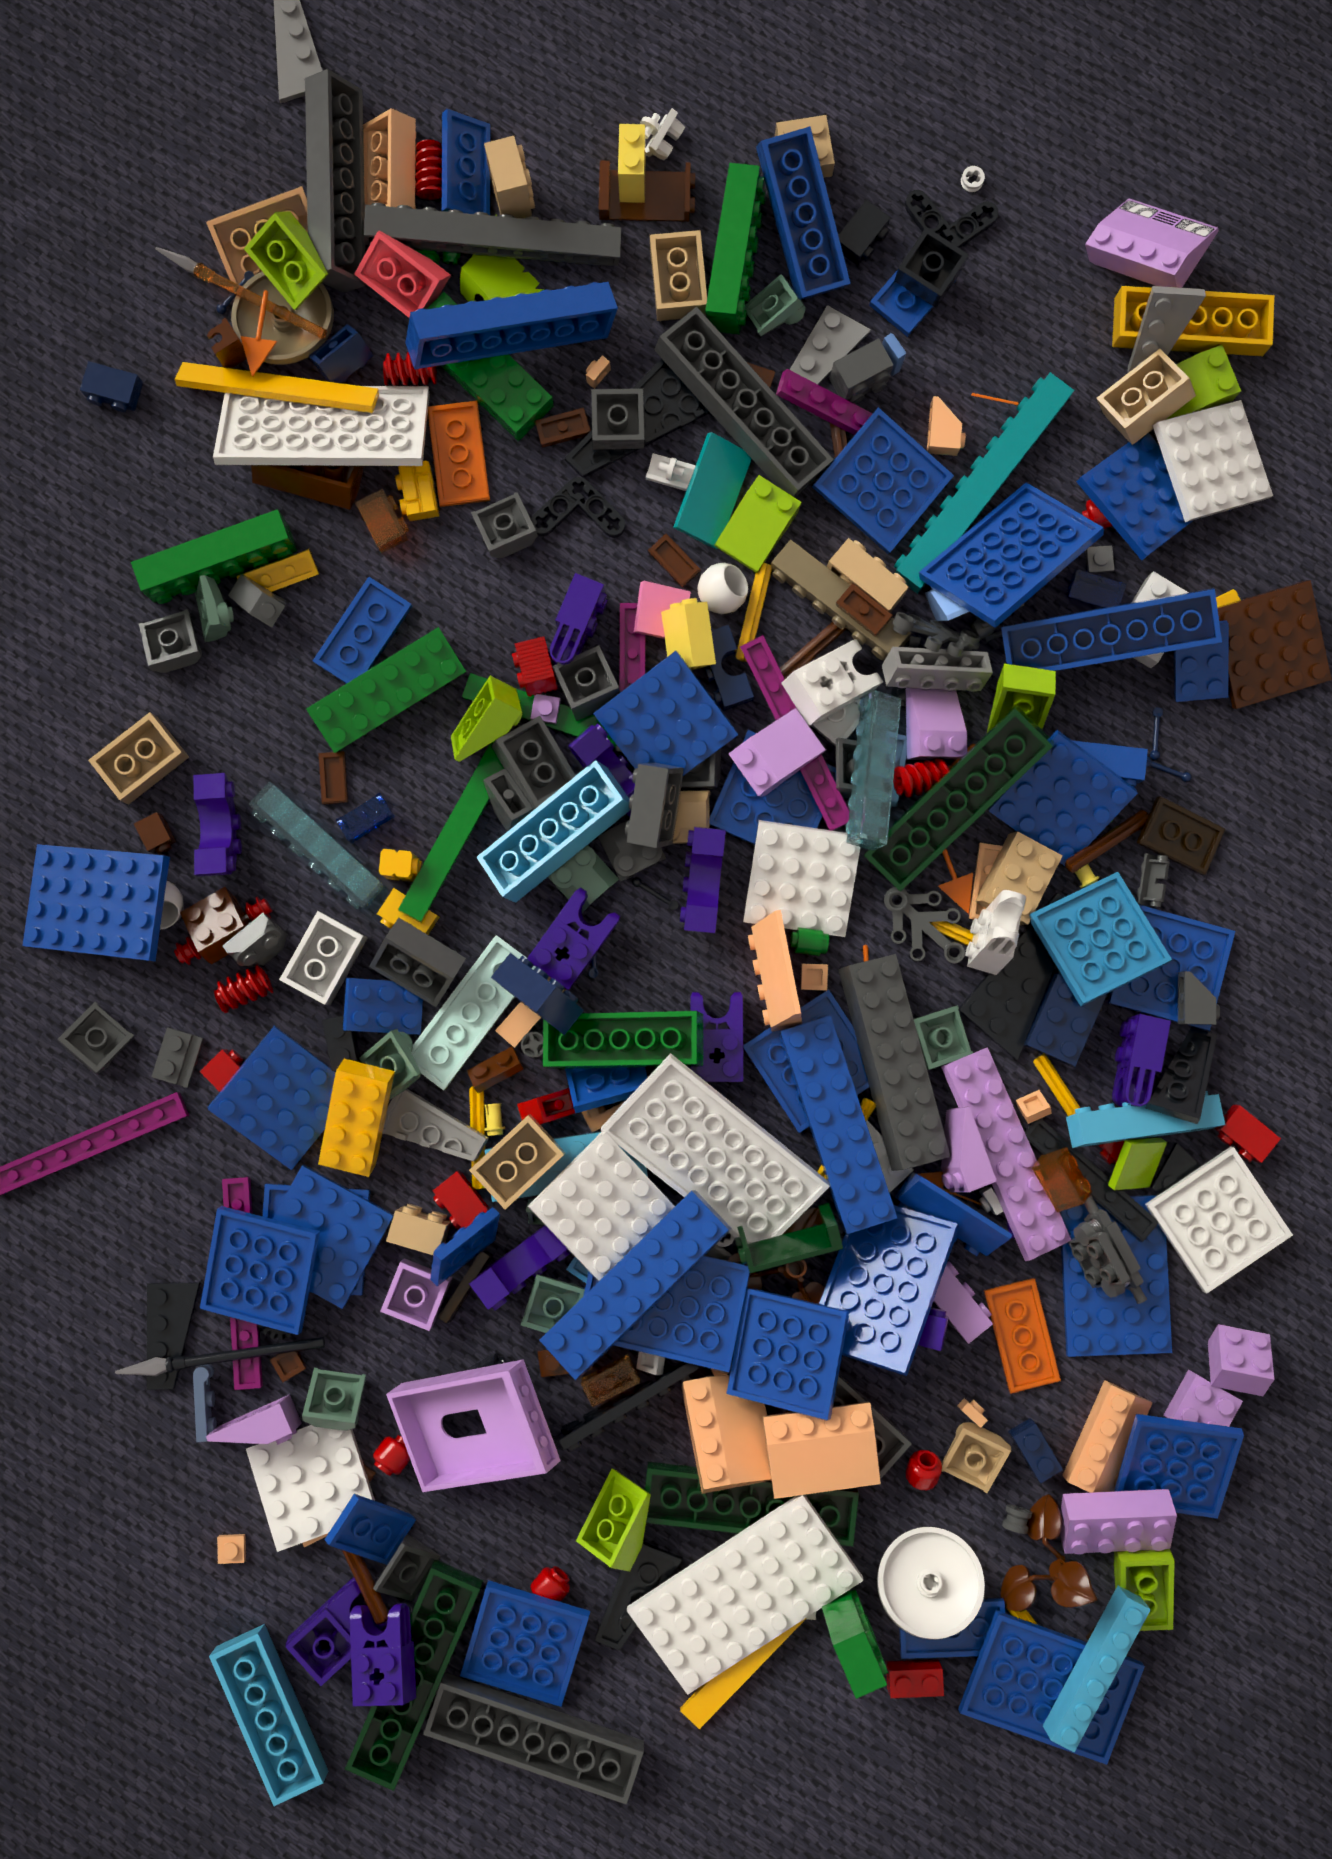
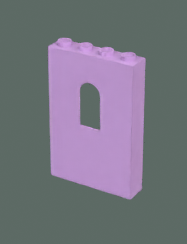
M524 1360L405 1382L386 1394L422 1492L545 1474L561 1461ZM478 1409L486 1431L484 1434L453 1438L443 1428V1417L448 1414Z

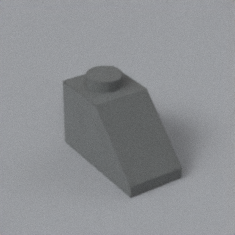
M242 573L228 595L250 615L270 627H273L286 605V600Z
M506 768L483 780L494 813L507 832L533 811V807Z
M1178 972V1024L1216 1025V1020L1220 1017V1006L1216 1004V997L1191 972Z

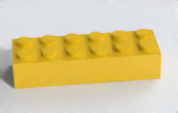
M1122 286L1114 298L1112 347L1134 348L1152 288ZM1205 291L1206 297L1171 349V351L1203 352L1223 345L1226 354L1263 356L1273 345L1275 295Z

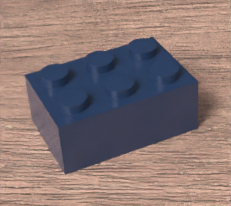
M510 953L491 978L565 1035L584 1011L576 1004L579 999L568 990L563 993L562 991L565 987L554 978L548 981L549 975L539 967L533 970L534 964L524 956L518 959Z
M1053 974L1024 1046L1069 1066H1076L1106 998V994L1080 1007L1061 974Z

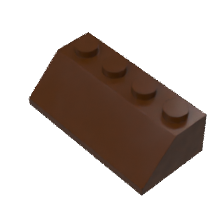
M251 465L252 483L349 510L358 494L364 466Z

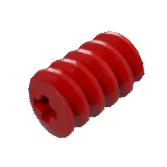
M422 140L416 144V195L424 200L442 199V144L436 140Z
M407 352L405 360H402L400 353L396 354L395 360H392L390 353L386 354L385 361H383L385 386H388L389 380H391L393 386H398L400 379L403 385H408L410 378L413 385H418L420 378L424 385H428L430 377L432 382L437 384L436 366L414 369L409 352Z
M940 758L933 759L932 761L926 760L923 763L917 762L914 765L907 764L904 767H895L893 770L895 791L899 796L904 792L908 798L912 797L913 791L917 796L921 795L923 790L926 793L949 771V767L945 760Z
M258 964L255 965V974L250 969H246L245 978L239 972L236 973V982L227 977V986H224L221 981H217L218 989L214 990V995L224 1013L229 1012V1006L233 1010L237 1009L239 1002L242 1005H247L248 998L256 1001L258 994L261 997H266L267 989L274 993L266 972Z

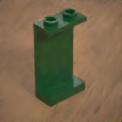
M829 1203L818 1205L823 1224L748 1244L743 1227H737L740 1237H736L735 1241L742 1265L747 1264L749 1272L753 1273L843 1249L838 1225Z

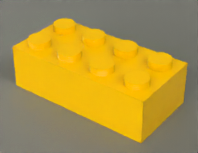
M343 1059L335 1073L318 1165L366 1177L370 1176L378 1158L395 1071Z

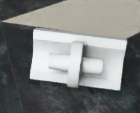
M673 108L663 117L660 124L658 123L660 116L656 113L653 114L652 118H642L640 124H645V139H648L651 134L653 135L646 146V156L650 157L653 154L665 160L673 149V146L663 139L665 134L676 141L685 129V126L675 118L678 112Z
M653 453L646 480L687 491L696 465Z

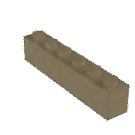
M791 539L771 562L772 575L779 582H787L793 587L792 591L802 599L804 597L809 599L814 609L821 614L827 613L831 616L832 622L837 627L849 630L852 633V637L857 639L859 644L864 645L865 643L871 647L872 653L880 660L886 659L892 647H904L910 640L911 632H908L907 635H902L893 630L894 625L892 622L894 618L874 637L836 606L837 600L851 585Z

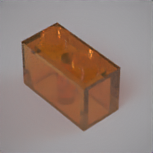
M383 489L355 502L381 553L408 540L405 533L409 529L403 517L397 518L394 510L398 509L392 495L386 497Z
M1067 1147L1040 1156L1032 1167L1057 1212L1084 1204L1092 1193L1089 1181L1082 1175L1075 1157L1070 1154Z
M629 1354L583 1377L580 1384L591 1406L594 1407L639 1384L640 1376Z

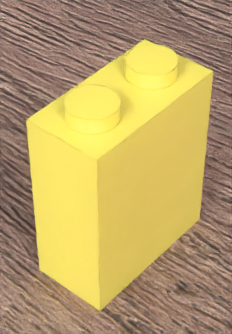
M619 124L620 202L645 203V124Z
M697 598L685 599L680 603L670 604V609L661 612L667 657L677 650L691 670L716 664L707 602L697 603Z

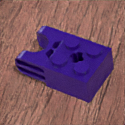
M577 573L574 574L555 619L557 631L550 646V656L553 665L558 663L562 665L570 664L576 655L582 653L588 637H594L598 627V623H596L598 613H604L608 603L604 584Z
M579 888L573 893L527 958L534 966L539 967L567 990L574 986L621 918L619 914L614 912L608 914L598 925L588 924L582 917V907L588 898L587 891L583 888ZM567 947L569 949L567 954L570 956L569 958L565 957L562 959L559 955V949Z
M692 992L690 1011H698L703 1014V1067H691V1070L706 1082H743L742 993L734 992L731 995L729 1010L722 1018H712L704 1010L703 996L699 992ZM714 1048H719L720 1052L725 1053L724 1058H721L717 1064L713 1063L714 1059L709 1057L710 1053H714Z
M1138 1014L1122 1022L1120 1036L1123 1039L1121 1047L1118 1046L1115 1053V1061L1118 1064L1112 1092V1099L1117 1106L1123 1107L1122 1103L1127 1102L1129 1105L1140 1107L1149 1102L1155 1073L1162 1071L1170 1020Z
M354 1577L287 1638L285 1645L287 1650L320 1686L351 1659V1603L361 1592ZM374 1621V1624L381 1630L387 1624V1621L380 1625H377ZM320 1640L329 1641V1645H327L326 1643L321 1645Z
M405 1603L394 1605L388 1612L386 1629L381 1631L374 1624L368 1606L356 1605L350 1612L353 1706L404 1705L416 1699L414 1641H411L409 1607Z

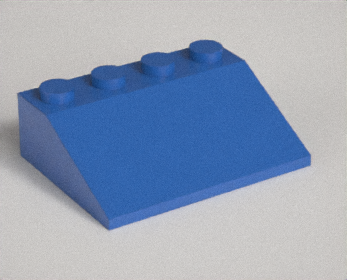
M914 1172L909 1174L895 1196L900 1201L899 1207L958 1223L959 1230L954 1242L959 1238L966 1243L964 1248L975 1256H978L979 1253L988 1256L1010 1240L1013 1235Z

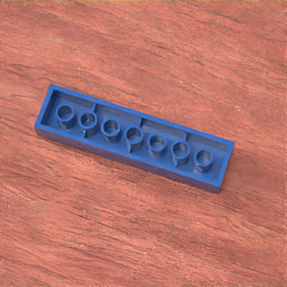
M593 282L583 286H567L564 289L542 290L531 294L520 293L511 297H495L491 300L469 301L465 304L444 305L433 309L422 308L410 312L405 343L414 369L605 339L609 336L618 307L609 282Z
M1214 588L1001 627L1007 664L1052 671L1222 642Z
M831 1015L780 1031L779 1034L826 1178L830 1185L829 1188L844 1234H850L897 1219Z
M691 1190L539 1341L565 1370L577 1380L732 1228L696 1190Z

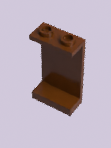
M600 160L599 220L689 222L690 213H695V197H690V189H695V173H690L691 162H686L685 172L645 171V203L620 202L618 170H610V161Z

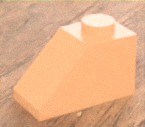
M933 396L930 403L927 452L930 454L957 456L960 448H964L966 434L961 433L962 423L939 397Z

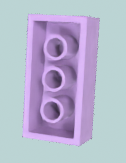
M1169 1489L1063 1494L1060 1511L1062 1517L1060 1537L1065 1554L1110 1553L1118 1551L1136 1552L1140 1550L1162 1551L1171 1548L1177 1514Z

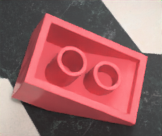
M381 231L376 233L354 273L355 276L409 318L410 312L422 308L427 309L439 297L451 276L430 258Z

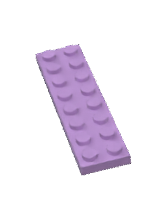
M988 1047L942 1066L941 1068L958 1107L970 1106L997 1180V1182L992 1183L993 1189L1024 1260L1030 1261L1071 1240Z

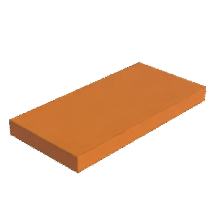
M478 401L429 406L428 418L439 506L445 507L490 501Z
M1035 1278L984 1290L988 1310L992 1314L990 1318L993 1323L992 1326L1009 1393L1061 1381Z

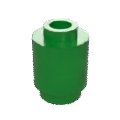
M798 927L796 932H792L790 947H794L795 953L815 956L827 953L829 934L823 933L822 930Z

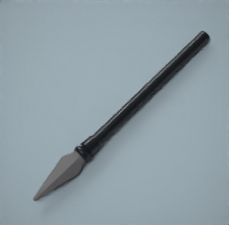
M324 1337L188 1357L178 1356L174 1358L167 1357L166 1359L155 1357L117 1370L115 1374L158 1376L164 1372L171 1373L174 1370L178 1371L187 1367L325 1348Z

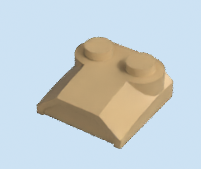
M709 790L680 791L673 844L687 843L688 831L694 830V827L709 828Z
M972 1422L962 1423L958 1426L956 1436L942 1462V1472L945 1471L988 1493L1011 1452V1446L1001 1436L983 1427L980 1428L977 1424Z

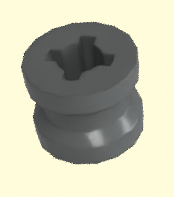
M538 1032L527 1033L521 1041L523 1053L532 1058L543 1055V1034Z
M1007 1504L1005 1509L1007 1517L1003 1520L1002 1527L1016 1533L1027 1534L1029 1530L1027 1522L1032 1517L1033 1512L1023 1507Z

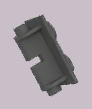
M1145 853L1144 861L1141 865L1140 887L1137 891V903L1139 905L1161 908V903H1164L1166 885L1158 884V880H1167L1170 865L1168 856L1158 855L1156 857Z

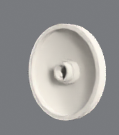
M921 1527L899 1536L885 1551L879 1564L877 1575L880 1601L888 1616L902 1630L922 1639H944L965 1629L978 1614L984 1597V1575L976 1554L959 1536L941 1528Z

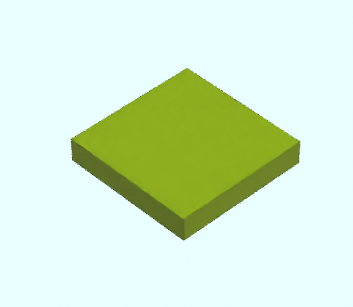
M1162 1138L1125 1140L1108 1186L1113 1190L1150 1187L1167 1142Z

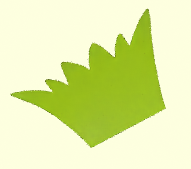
M473 255L461 267L460 291L468 302L476 301V294H480L484 300H491L495 297L505 298L516 296L520 293H538L544 289H535L539 282L530 272H523L524 267L515 258Z

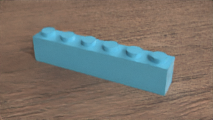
M1206 1091L1201 1118L1198 1124L1146 1109L1147 1104L1136 1107L1124 1102L1122 1103L1123 1107L1115 1108L1114 1104L1098 1106L1099 1110L1091 1111V1107L1075 1109V1114L1066 1117L1072 1148L1208 1130L1224 1126L1225 1120L1219 1094L1208 1096V1091Z
M1119 1585L1115 1589L1043 1724V1728L1051 1741L1072 1752L1076 1751L1151 1610L1140 1596Z

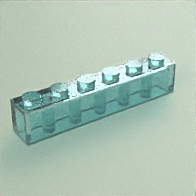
M877 690L863 696L859 703L860 716L859 724L856 728L857 745L853 755L855 764L854 772L851 776L852 793L848 803L850 812L849 821L846 825V843L869 850H875L887 845L901 698Z
M269 781L249 803L254 809L251 813L259 821L264 823L267 820L273 826L270 831L280 840H283L285 837L292 844L289 848L300 858L304 854L310 860L308 865L319 875L322 872L330 878L327 883L337 892L342 889L349 896L346 900L356 909L361 906L366 910L386 889V886L272 782Z

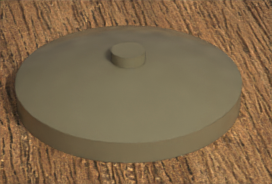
M263 272L250 278L235 297L231 321L233 330L240 341V336L256 338L263 292L265 290L268 291L261 339L277 341L264 362L278 365L296 363L309 357L310 354L325 343L333 326L334 309L331 298L322 283L317 286L297 310H294Z

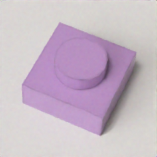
M540 694L534 695L530 719L533 720L541 716L544 723L556 725L561 699Z

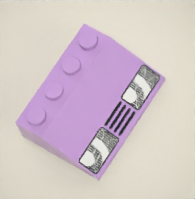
M1127 199L1097 225L1085 246L1089 261L1095 265L1155 286L1182 288L1219 230L1217 227Z

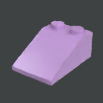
M906 687L907 760H933L936 758L945 761L958 760L967 753V730L956 690Z
M797 708L747 739L731 751L729 756L758 796H766L825 752L826 749Z
M970 1106L947 1110L944 1134L950 1157L942 1159L941 1164L943 1172L942 1181L945 1187L950 1192H971L997 1182Z
M289 1394L216 1427L206 1436V1439L209 1442L269 1444L276 1441L278 1445L291 1439L292 1435L297 1433L296 1429L302 1422Z

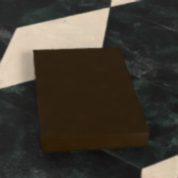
M1158 796L1154 801L1137 844L1159 855L1168 856L1169 860L1189 870L1206 875L1225 828Z

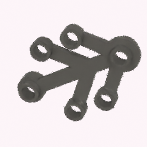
M897 612L892 622L894 625L893 630L902 635H907L911 631L930 635L924 646L934 652H939L941 645L947 641L953 642H950L946 652L957 658L961 657L964 650H978L980 647L979 641L981 637L976 633L966 629L958 633L936 620H930L928 623L914 614L907 615Z
M893 887L886 892L884 897L885 906L888 910L892 911L893 915L891 940L896 944H901L906 940V932L903 930L904 913L911 919L912 948L910 957L914 961H921L925 957V949L922 947V930L944 949V956L947 961L951 963L962 961L965 956L964 947L958 942L949 941L930 923L948 921L951 924H955L961 918L960 911L957 908H949L947 911L918 912L910 904L928 903L931 906H937L942 900L941 894L936 890H931L924 894H908L905 889L900 892L896 887ZM933 893L939 896V900L936 903L929 901V896ZM894 895H900L902 897V902L900 904H894L892 902V897ZM950 911H955L958 913V917L956 920H950L948 918V913ZM897 931L902 932L904 935L900 941L895 940L893 937ZM953 947L959 949V954L955 957L949 954V950ZM915 949L922 950L923 954L920 958L913 956L912 953Z

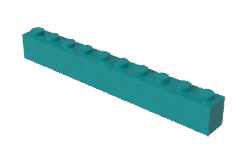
M1051 372L1045 379L1040 377L1031 389L1034 393L1030 399L1026 396L1016 408L1019 411L1016 417L1012 418L1010 416L1001 427L1004 431L999 438L996 436L992 438L986 446L988 453L984 458L980 455L970 467L974 471L969 477L964 475L955 486L958 490L953 497L950 495L946 497L940 506L943 509L938 517L933 514L924 526L928 530L922 537L918 534L909 545L912 550L907 557L902 554L895 563V573L901 575L905 579L906 585L918 594L926 584L920 580L919 572L965 534L1073 394L1074 390Z

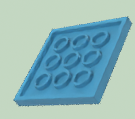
M1119 872L1029 915L1032 926L1080 1007L1168 964L1172 960Z

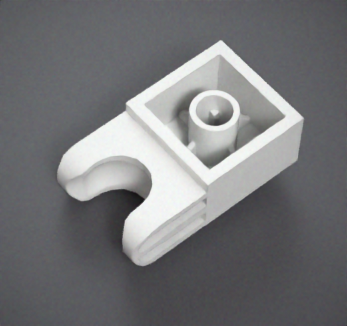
M857 639L793 671L781 683L809 726L869 694L883 683L877 672L871 675H862L854 668L852 659L855 653L862 649Z
M1003 890L986 909H982L979 918L973 920L970 929L973 939L972 942H969L966 949V957H969L967 967L997 975L1014 956L1018 943V930L1025 906V895L1010 890Z

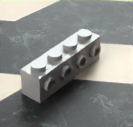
M892 647L882 664L886 686L898 688L945 689L948 691L967 690L975 692L981 691L993 674L988 652L963 651L961 657L957 658L948 654L944 649L934 652L927 648Z

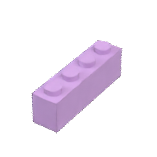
M948 1261L934 1302L941 1310L946 1311V1316L949 1317L948 1320L969 1344L993 1325L989 1319L992 1314L982 1302L978 1305L972 1298L975 1295L974 1291L966 1282L961 1284L955 1276L959 1273Z

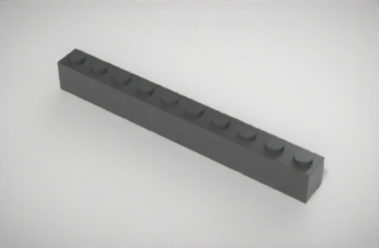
M383 203L365 204V245H370L376 233L381 231L406 246L417 250L604 266H618L620 260L621 227H615V225L610 223L590 225L586 221H578L576 223H567L562 219L545 221L533 216L523 219L514 218V216L509 214L489 216L485 212L467 214L460 210L438 211L432 207H426L422 210L412 209L408 205L389 207Z

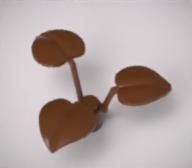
M819 1208L807 1209L783 1234L814 1227V1224H823ZM739 1253L732 1255L727 1261L741 1263ZM804 1259L784 1264L779 1268L750 1273L747 1287L760 1290L762 1287L761 1276L783 1273L786 1278L790 1280L796 1279L800 1292L794 1293L791 1298L819 1304L825 1289L818 1282H810L803 1288L802 1282L804 1279L802 1276L807 1270Z
M1050 1494L1041 1497L1030 1509L1033 1513L1027 1522L1029 1528L1027 1534L1033 1540H1042L1044 1546L1057 1557V1560L1050 1564L1049 1575L1030 1576L1028 1568L1024 1565L1011 1567L1006 1573L1001 1586V1598L1005 1601V1608L1016 1612L1029 1609L1033 1605L1037 1593L1036 1586L1032 1582L1034 1580L1055 1581L1051 1587V1594L1055 1602L1063 1607L1078 1608L1097 1601V1597L1093 1591L1088 1572L1079 1562H1066L1065 1556L1061 1555L1048 1542V1539L1054 1540L1059 1537L1062 1529V1517L1055 1499Z

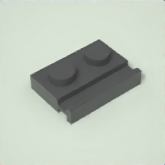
M167 1027L151 1077L189 1088L205 1038Z

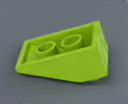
M290 211L275 212L244 248L294 310L301 306L328 275L307 231Z
M1223 345L1198 353L1176 364L1190 378L1196 396L1167 419L1223 405L1233 401L1241 392Z
M758 475L714 546L755 573H758L798 514L802 502Z
M1004 664L996 688L987 733L1016 705L1043 729L1055 697L1056 671Z
M491 675L489 676L451 735L454 759L456 761H462L507 734L513 725L516 726L522 717V710L516 688Z
M611 1469L576 1542L609 1567L630 1572L642 1548L651 1494L617 1470Z
M1170 1549L1162 1551L1114 1552L1115 1588L1119 1585L1140 1596L1151 1609L1140 1631L1173 1630L1174 1558Z

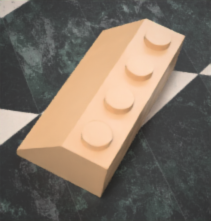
M392 108L363 124L365 204L383 203L389 207L408 205L412 209H416V119Z
M1104 1380L1062 1476L1069 1483L1090 1493L1114 1492L1135 1415H1148L1153 1402Z

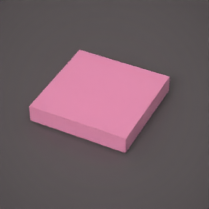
M648 581L640 582L634 632L665 639L661 612L670 609V604L690 599L691 592Z

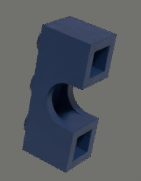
M729 625L712 630L716 664L705 667L708 681H714L717 689L713 691L716 704L718 706L722 705L725 711L752 702L754 695L746 673L731 676L725 673L721 666L722 661L726 657L737 652Z

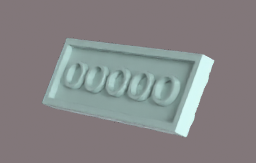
M497 935L492 939L413 1044L411 1053L421 1074L442 1090L448 1087L514 999V996L495 982L491 976L510 953L518 959L524 955Z

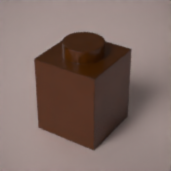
M158 812L134 823L148 852L153 854L157 852L158 855L166 853L172 849L171 844L176 842L164 816Z

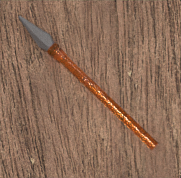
M159 247L155 248L186 271L193 273L195 277L210 283L212 282L261 307L262 296L222 277L203 263H196L189 257ZM267 300L266 311L321 339H325L327 336L326 329Z

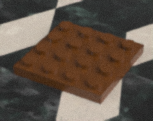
M1305 580L1217 607L1219 621L1227 620L1229 623L1228 691L1233 709L1332 680L1311 580Z

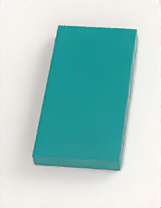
M712 432L707 433L673 528L712 548L718 549L714 545L730 520L752 459L742 448Z

